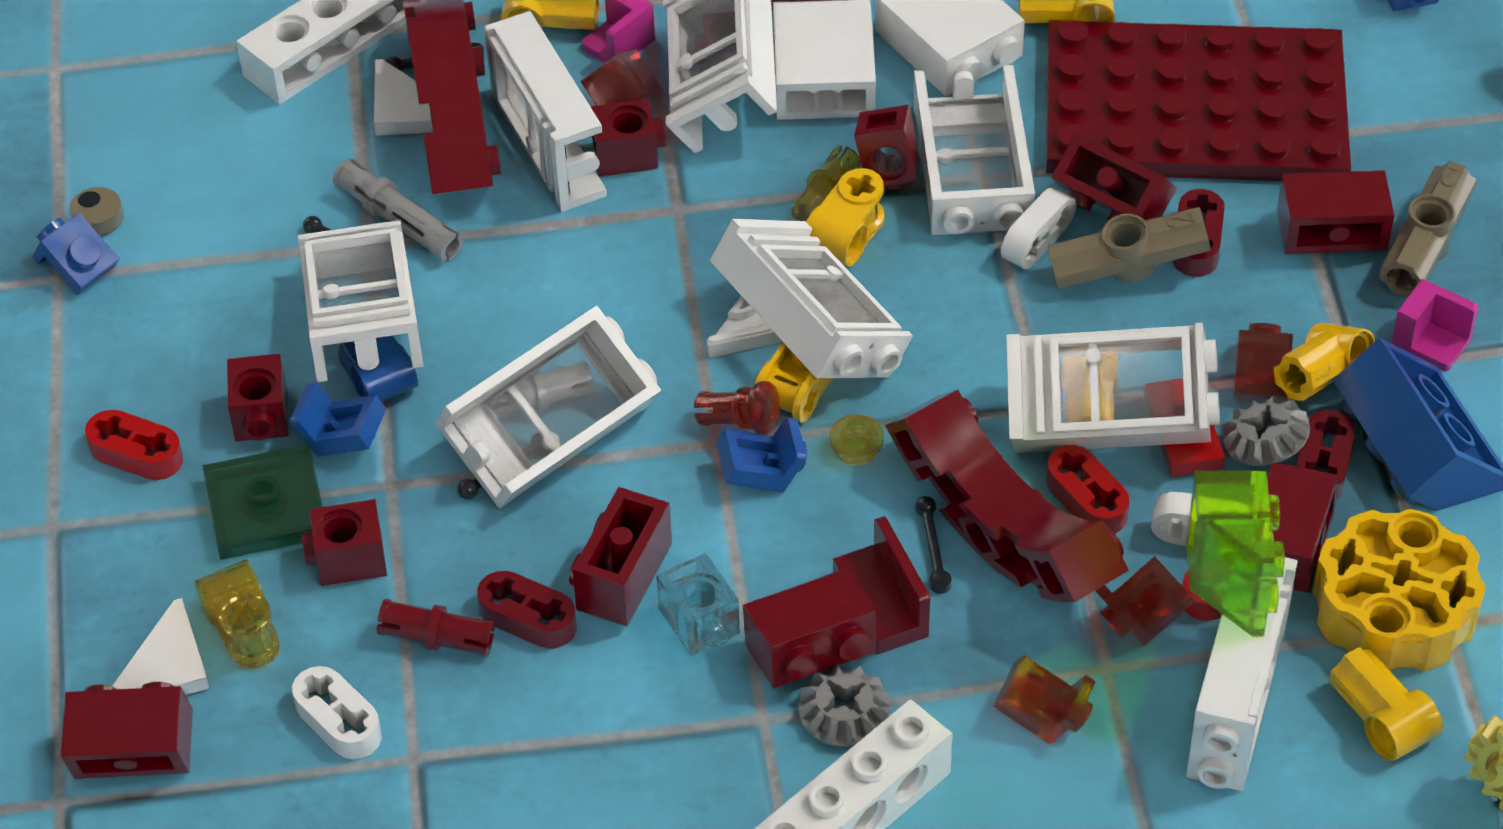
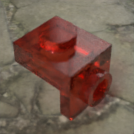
M1269 323L1249 324V330H1239L1236 338L1237 353L1233 396L1270 399L1275 395L1278 400L1288 399L1285 391L1275 384L1273 367L1281 363L1282 357L1292 351L1293 334L1281 333V326Z
M1155 556L1113 593L1105 585L1095 590L1107 604L1099 612L1122 638L1131 631L1144 646L1195 602L1192 596Z
M1023 655L1013 664L993 707L1048 744H1051L1068 730L1073 733L1077 732L1086 722L1093 708V704L1088 701V698L1096 681L1084 675L1071 686L1026 655Z

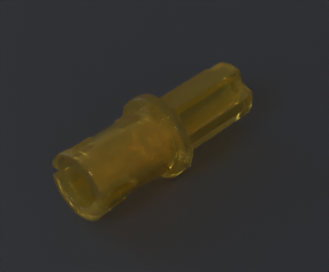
M842 145L834 147L823 166L811 172L807 178L806 190L792 207V217L794 219L807 221L811 212L821 205L840 178L848 171L859 169L861 161L859 155L853 149L846 146L843 151Z

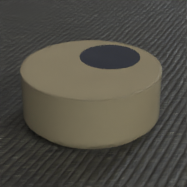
M95 187L84 190L76 195L70 204L71 217L80 212L100 236L114 231L123 220L124 214L120 198L117 193L108 188Z

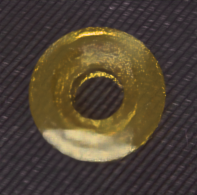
M853 414L844 416L837 420L830 430V445L840 460L850 465L869 463L876 457L883 446L884 433L881 425L875 419L866 415Z

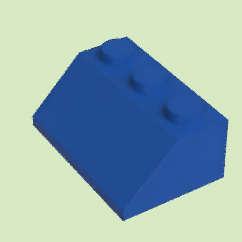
M1378 338L1333 379V382L1344 397L1340 402L1343 410L1354 422L1363 427L1369 436L1365 440L1367 448L1380 462L1388 466L1394 476L1390 480L1392 487L1409 504L1418 502L1431 509L1440 511L1503 491V464L1437 366Z

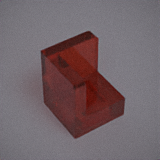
M637 49L618 54L580 81L596 106L646 99L662 90Z

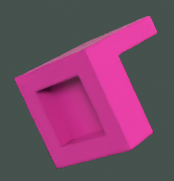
M605 0L606 22L582 40V49L614 70L625 64L655 40L653 4L647 0Z
M1422 279L1397 311L1391 344L1437 366L1442 371H1449L1472 340L1479 306L1464 297Z

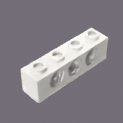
M300 0L236 41L243 77L280 105L406 24L403 1L410 0Z
M910 699L754 829H886L951 773L953 733Z

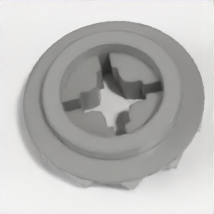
M1274 395L1266 403L1259 404L1252 399L1251 406L1247 410L1233 409V420L1223 424V441L1226 451L1236 461L1253 466L1271 465L1292 457L1302 449L1309 438L1310 424L1306 411H1300L1294 400L1281 403ZM1266 424H1273L1274 426H1269L1259 439L1257 431L1263 430Z
M835 664L829 673L822 675L814 672L811 683L807 687L801 688L799 700L800 720L805 729L823 743L840 747L854 746L890 716V694L884 690L879 676L871 678L865 675L860 665L854 671L841 670ZM834 695L844 700L854 697L855 710H850L844 705L835 709Z

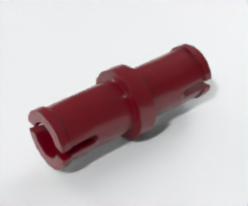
M384 599L377 620L382 622V624H378L376 630L378 635H390L424 642L426 649L438 651L440 646L488 657L495 635L491 631L494 632L496 624L493 620L486 621L448 613L446 606L435 604L432 609Z

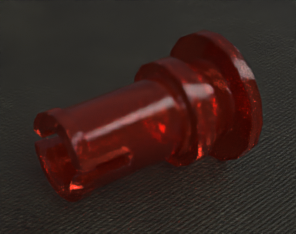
M759 381L753 387H741L736 392L711 393L702 391L698 393L695 398L694 408L713 409L706 413H694L701 426L736 424L740 429H753L757 434L769 435L778 425L781 404L775 386L771 382Z

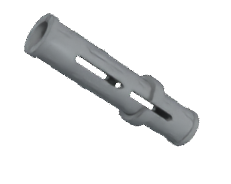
M352 158L351 160H344L337 167L333 176V184L360 201L362 208L372 217L381 216L388 222L401 220L402 232L435 254L443 262L446 260L449 262L458 255L464 243L463 235L458 231H454L424 208L398 192L397 185L389 178H378Z

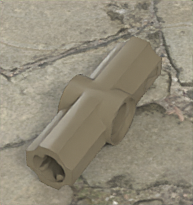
M1448 161L1447 164L1442 166H1435L1420 195L1411 201L1407 220L1380 270L1379 279L1387 284L1390 292L1408 297L1422 279L1429 280L1437 262L1447 254L1450 237L1476 187L1477 179L1470 175L1466 166L1452 161Z
M1199 207L1146 221L1138 215L1120 214L1105 223L1102 232L1048 245L1058 289L1109 276L1127 283L1138 282L1149 276L1156 264L1211 251Z

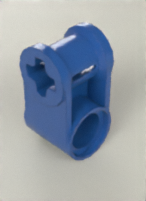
M393 335L376 338L379 364L372 370H363L359 367L354 341L340 344L338 351L340 363L353 381L360 397L376 395L381 402H384L418 386V378L412 361L401 344L397 343Z

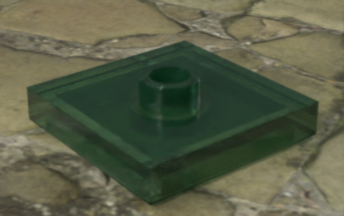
M310 444L202 465L220 560L303 543L302 533L312 531L309 509L323 507Z

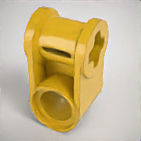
M865 168L846 172L821 205L811 212L806 221L813 229L810 236L817 237L821 241L819 246H826L843 265L848 267L853 266L859 260L867 244L885 222L884 208L879 203L884 193L881 176L873 170Z
M782 342L771 360L766 362L759 372L752 392L753 404L761 407L770 404L792 413L793 419H797L800 423H805L815 410L819 398L834 378H815L785 343Z

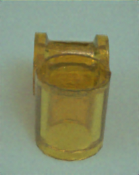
M245 559L194 581L206 615L212 626H216L232 660L237 665L250 669L263 667L272 662L279 653L280 642L277 632L271 623L272 615L269 604L264 597L259 581L249 561Z

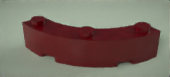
M463 0L403 1L419 105L429 104L433 133L423 134L432 194L493 186L492 176L501 175L497 145L487 146L477 82L478 76H485L482 46L472 47L469 31L476 30L472 1L463 2Z
M958 389L939 395L885 425L917 481H923L928 478L947 504L938 509L944 518L981 558L1017 586L1023 587L1028 583H1032L1036 586L1040 596L1046 600L1061 603L1076 602L1129 571L1122 557L1124 554L1122 543L1116 533L1106 526L1104 520H1087L1070 515L1048 502L1039 490L1032 489L1017 475L992 445L978 424V416L974 407L967 399L962 397Z

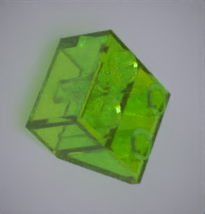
M1195 471L1186 537L1189 590L1252 637H1264L1267 614L1277 613L1278 581L1277 578L1273 577H1283L1284 545L1283 542H1275L1272 530H1278L1279 497L1278 495H1268L1266 471Z

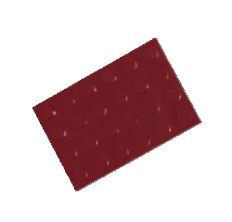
M1049 20L1046 173H1054L1075 132L1165 177L1281 181L1282 174L1351 171L1342 29Z

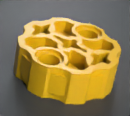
M1407 509L1400 513H1382L1376 510L1359 513L1348 518L1346 528L1337 536L1326 539L1321 549L1312 593L1317 600L1319 608L1317 624L1331 644L1342 646L1349 652L1358 647H1361L1362 650L1370 649L1389 671L1396 668H1415L1421 671H1428L1449 662L1453 650L1460 644L1471 641L1475 632L1486 587L1480 579L1478 571L1480 555L1466 536L1451 532L1442 526L1434 515L1413 509Z

